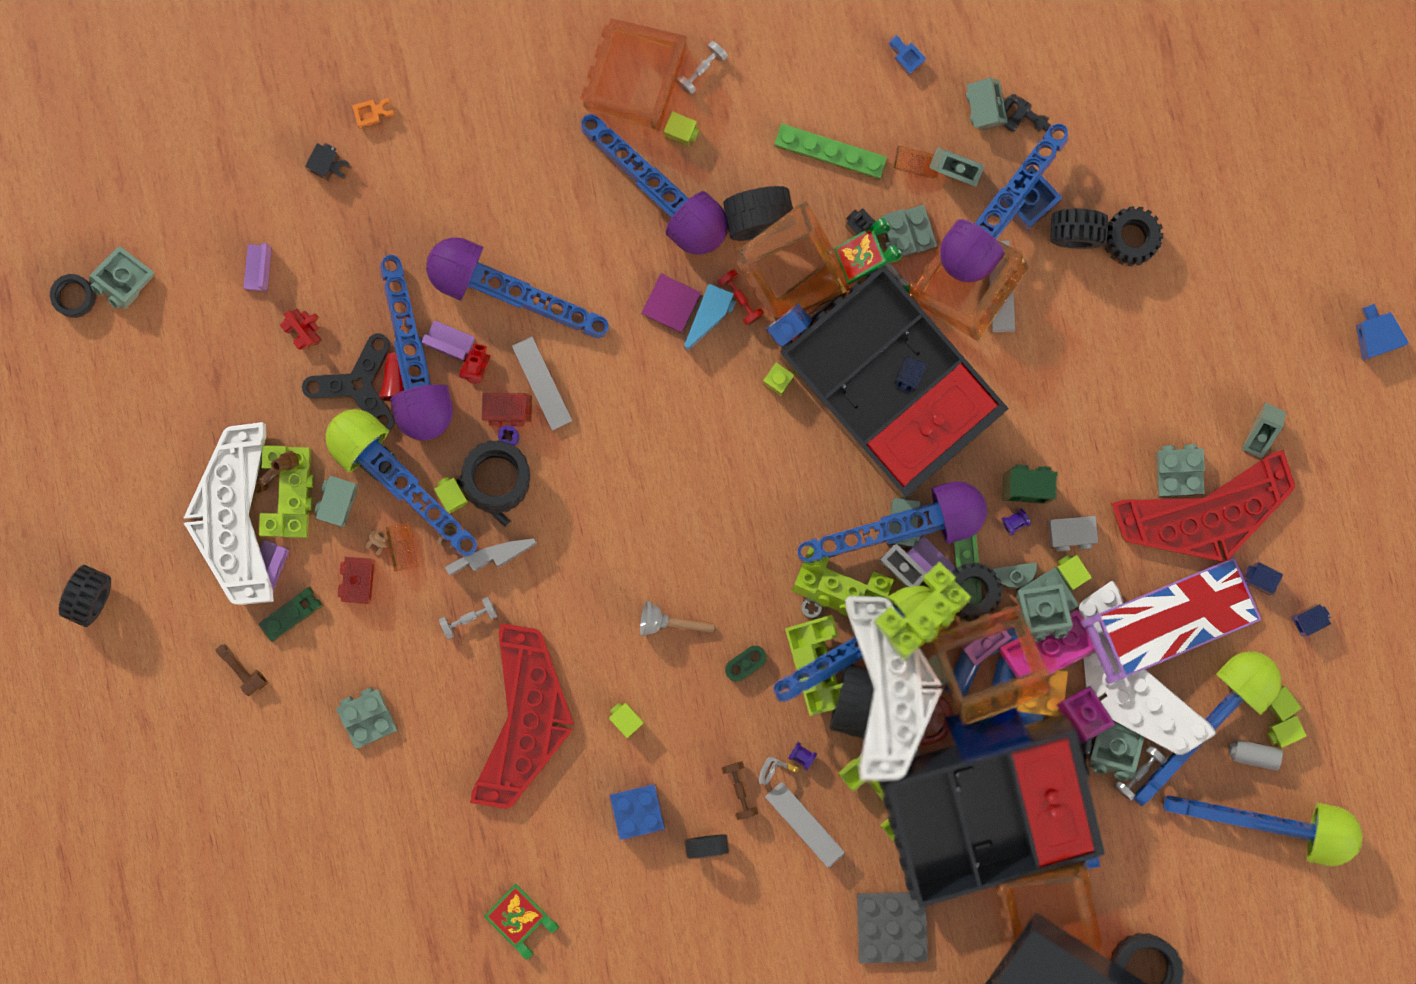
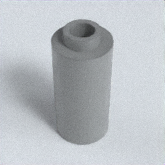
M1236 739L1234 743H1230L1228 756H1231L1233 762L1278 771L1282 762L1283 751L1279 748Z

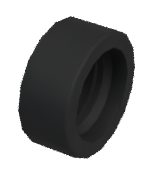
M66 274L54 281L50 288L49 297L56 311L67 317L78 318L85 316L91 311L95 304L96 294L92 291L88 280L77 274ZM70 283L81 285L86 293L83 304L75 309L66 308L60 300V292L63 287Z
M727 834L701 836L685 840L688 859L713 857L729 853Z

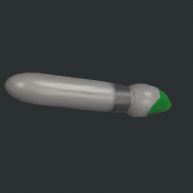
M891 262L885 264L884 266L908 293H911L909 282L901 276Z

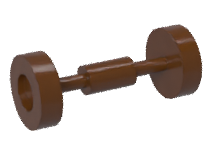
M743 761L721 767L723 774L732 772L735 784H733L737 798L742 803L743 811L735 813L737 820L759 814L757 807L748 809L743 783L739 781L736 770L745 768Z

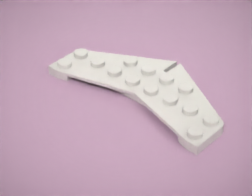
M263 422L230 426L223 431L183 518L186 520L203 518V521L187 522L184 525L229 601L237 605L274 602L272 585L249 517L262 458V449L267 435L266 424Z
M1109 582L1080 603L1079 613L1084 619L1123 604L1121 592L1115 582ZM1099 621L1095 622V628L1113 670L1117 674L1120 672ZM1096 652L1084 657L1086 688L1091 686L1098 698L1105 693L1108 695L1101 703L1112 720L1176 754H1185L1217 734L1208 721L1193 711L1146 669L1107 685L1105 680L1107 677Z
M883 597L846 598V610L875 688L859 768L860 780H897L905 775L942 689H922V687H940L942 684L919 648L904 661L894 651L884 634L873 624L876 618L892 606L891 602Z

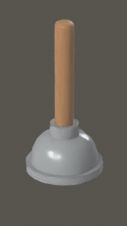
M645 601L640 621L641 636L654 634L660 630V627L666 628L667 626L709 633L715 631L714 624L669 618L668 615L662 614L660 607L652 604L651 601Z

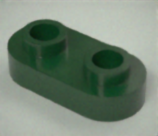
M751 646L730 660L725 668L727 677L732 681H741L763 666L766 662L764 649L759 646ZM752 653L759 654L758 661L754 662L751 660ZM734 666L741 668V672L737 675L732 672Z

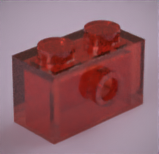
M482 393V420L488 422L489 426L500 427L503 423H511V426L521 427L524 426V423H531V395L527 393Z
M345 557L344 562L341 561L340 575H343V582L338 586V597L341 598V602L371 605L374 559Z

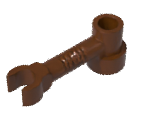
M293 451L281 454L279 458L271 462L272 468L263 476L257 478L256 482L260 485L257 493L267 490L270 481L281 471H289L298 466L299 460Z
M221 644L215 650L242 680L244 684L240 688L247 696L252 695L257 689L261 690L268 684L267 679L258 670L249 675L240 666L226 644Z

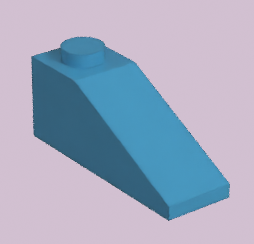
M708 284L684 344L685 350L689 351L725 319L727 312L732 313L736 303L733 300V293Z

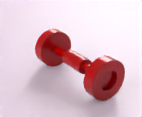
M733 269L720 277L716 282L720 287L729 284L733 289L735 298L741 307L744 306L749 313L743 319L745 325L748 326L761 318L765 313L762 308L755 311L751 310L747 304L749 301L741 289H737L733 283V280L739 275Z

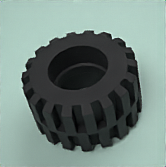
M1134 206L1128 207L1126 210L1124 208L1116 213L1108 222L1107 248L1105 250L1107 253L1110 252L1112 254L1111 258L1113 260L1118 259L1119 264L1127 263V266L1141 265L1153 257L1161 247V240L1163 239L1161 229L1163 227L1162 224L1157 223L1159 220L1157 216L1153 217L1150 215L1152 211L1149 209L1145 212L1143 211L1144 207L1140 206L1137 209H1134ZM1134 225L1142 230L1145 237L1142 247L1132 248L1124 243L1121 236V230L1124 226Z
M1063 209L1052 213L1051 243L1073 249H1092L1107 244V214L1091 209Z
M967 563L951 572L956 577L955 582L959 586L966 579L975 578L983 583L986 590L985 598L981 603L977 605L966 604L955 616H959L964 620H979L988 617L998 608V604L1002 599L1001 593H1003V588H1001L1000 578H997L994 570H990L988 566L981 565L980 563Z
M87 565L80 566L72 574L63 590L59 602V616L85 628L90 626L97 619L108 599L111 589V577Z

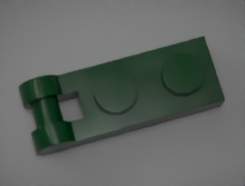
M311 587L303 590L299 595L259 623L271 642L277 640L323 606L320 599L317 600L313 595L314 591ZM305 599L310 605L306 609L301 604Z

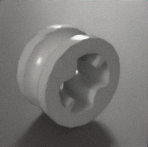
M808 598L802 603L801 610L806 617L814 618L821 613L822 605ZM810 601L815 602V606L818 607L817 612L813 611L814 614H809L808 609H805L806 603L809 605Z

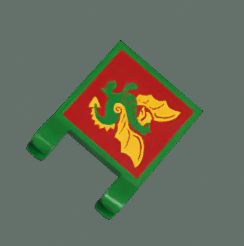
M879 218L872 227L834 248L848 285L883 265L902 258L901 251L894 245L890 246L885 252L881 248L877 235L887 233L891 229L890 224L884 218Z
M517 884L484 916L526 960L534 953L523 941L541 923L551 933L559 928V925Z

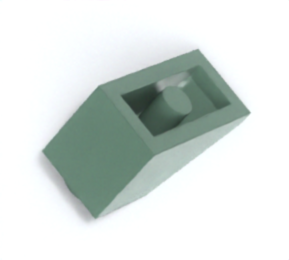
M1265 403L1251 427L1242 450L1263 459L1283 428L1286 412Z

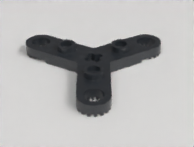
M381 333L371 335L350 374L309 376L302 383L303 393L311 399L353 397L361 410L370 413L376 419L382 415L387 416L389 423L386 428L390 431L394 426V418L384 402L379 399L380 396L372 385L390 350L389 339ZM377 339H382L385 342L384 348L380 351L373 349L372 344ZM362 379L363 389L358 388L357 391L354 390L353 382ZM318 382L320 385L319 391L314 394L309 393V383Z

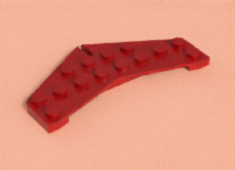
M1281 450L1271 453L1204 498L1130 499L1111 503L1121 537L1125 542L1223 562L1217 541H1220L1225 559L1228 561L1293 492L1295 483L1285 452Z
M500 623L499 643L508 717L472 790L470 803L507 809L517 802L573 731V729L553 726V722L574 725L543 634L534 628Z

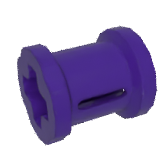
M505 425L500 428L498 439L516 446L520 435L513 426ZM508 431L510 434L514 432L512 441L503 440L506 437L505 432Z
M1022 508L1007 518H1001L1010 536L1014 535V532L1020 528L1031 525L1026 512Z
M798 742L788 759H793L800 763L807 771L818 753L810 752Z

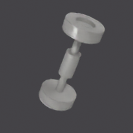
M711 41L707 46L712 53L707 60H703L693 70L694 74L689 79L682 75H679L676 79L678 85L689 95L696 91L691 82L707 70L710 66L709 63L715 57L722 62L728 57L727 53L714 41Z
M489 596L482 599L485 606L484 609L477 612H469L459 617L460 620L451 624L446 616L439 619L447 639L455 637L452 630L453 627L474 621L481 614L487 612L491 620L498 617Z
M1151 745L1146 749V752L1152 758L1145 765L1142 764L1133 779L1126 786L1120 781H1117L1114 785L1130 801L1135 797L1130 788L1136 781L1139 782L1147 774L1151 764L1157 761L1163 766L1167 762V759Z

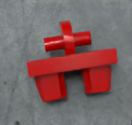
M298 309L288 310L284 313L286 318L280 326L287 334L296 330L299 336L293 340V344L298 350L317 345L322 341L315 332L319 329L315 323L319 319L316 313L309 315L306 310L301 313Z
M476 343L473 345L460 370L459 378H465L468 382L474 384L481 383L491 359V355L486 354L487 346Z

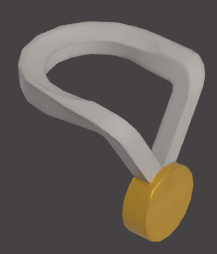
M768 757L760 771L759 783L766 785L772 778L777 765L798 773L800 768L789 762L784 763L774 757ZM774 761L767 778L765 779L766 771L770 763Z

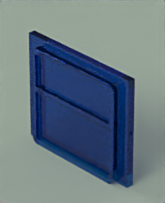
M1011 699L945 718L964 764L1032 745L1028 731Z

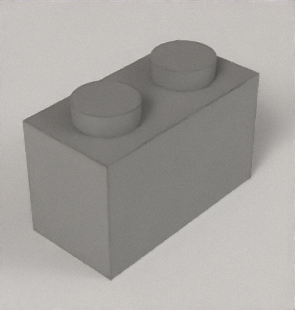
M1096 516L1047 521L1050 548H1056V552L1070 551V546H1079V550L1092 549V544L1098 543Z
M894 544L879 560L905 587L919 586L923 582V576L927 574L897 544Z

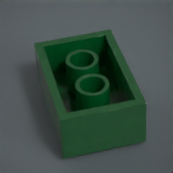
M1015 465V467H1012L1003 474L1002 501L1048 504L1056 499L1058 472L1052 471V467L1038 466L1035 470H1030L1028 465Z

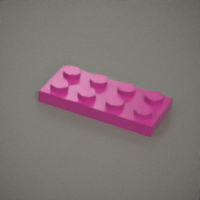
M1078 610L1070 613L1073 627L1066 637L1056 639L1054 635L1045 636V639L1042 641L1032 642V639H1025L1024 635L1000 647L999 652L1023 687L1096 652L1086 628L1082 627L1080 621L1084 620Z

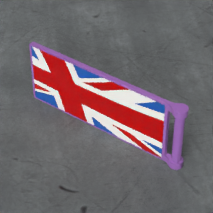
M1232 558L1080 622L1082 627H1085L1107 677L1105 678L1106 683L1109 685L1261 620V617L1236 559ZM1099 621L1120 672L1117 674L1113 670L1095 628V622Z

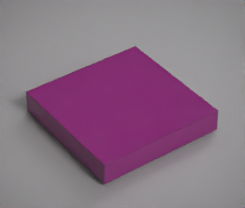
M660 274L641 314L682 333L701 292L664 274Z
M1091 686L1057 704L1061 713L1067 716L1075 728L1081 743L1088 741L1115 725Z

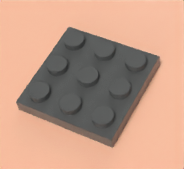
M909 892L857 893L859 963L928 961L926 906L919 908L917 901L911 900Z

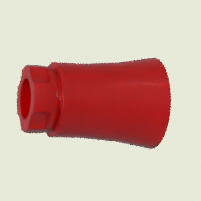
M389 353L385 363L383 385L379 399L391 402V398L395 394L404 391L396 353Z

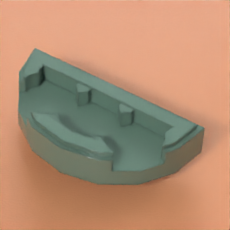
M1037 562L993 568L992 570L995 571L997 578H1000L1002 585L1008 588H1019L1027 585L1033 579L1037 571Z

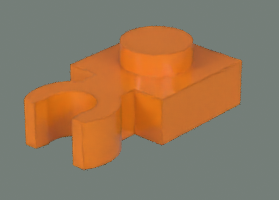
M374 99L352 105L358 127L362 128L380 123L379 116L381 115L385 117L393 116V110H384L385 105L391 104L390 99H383L378 105L375 104Z

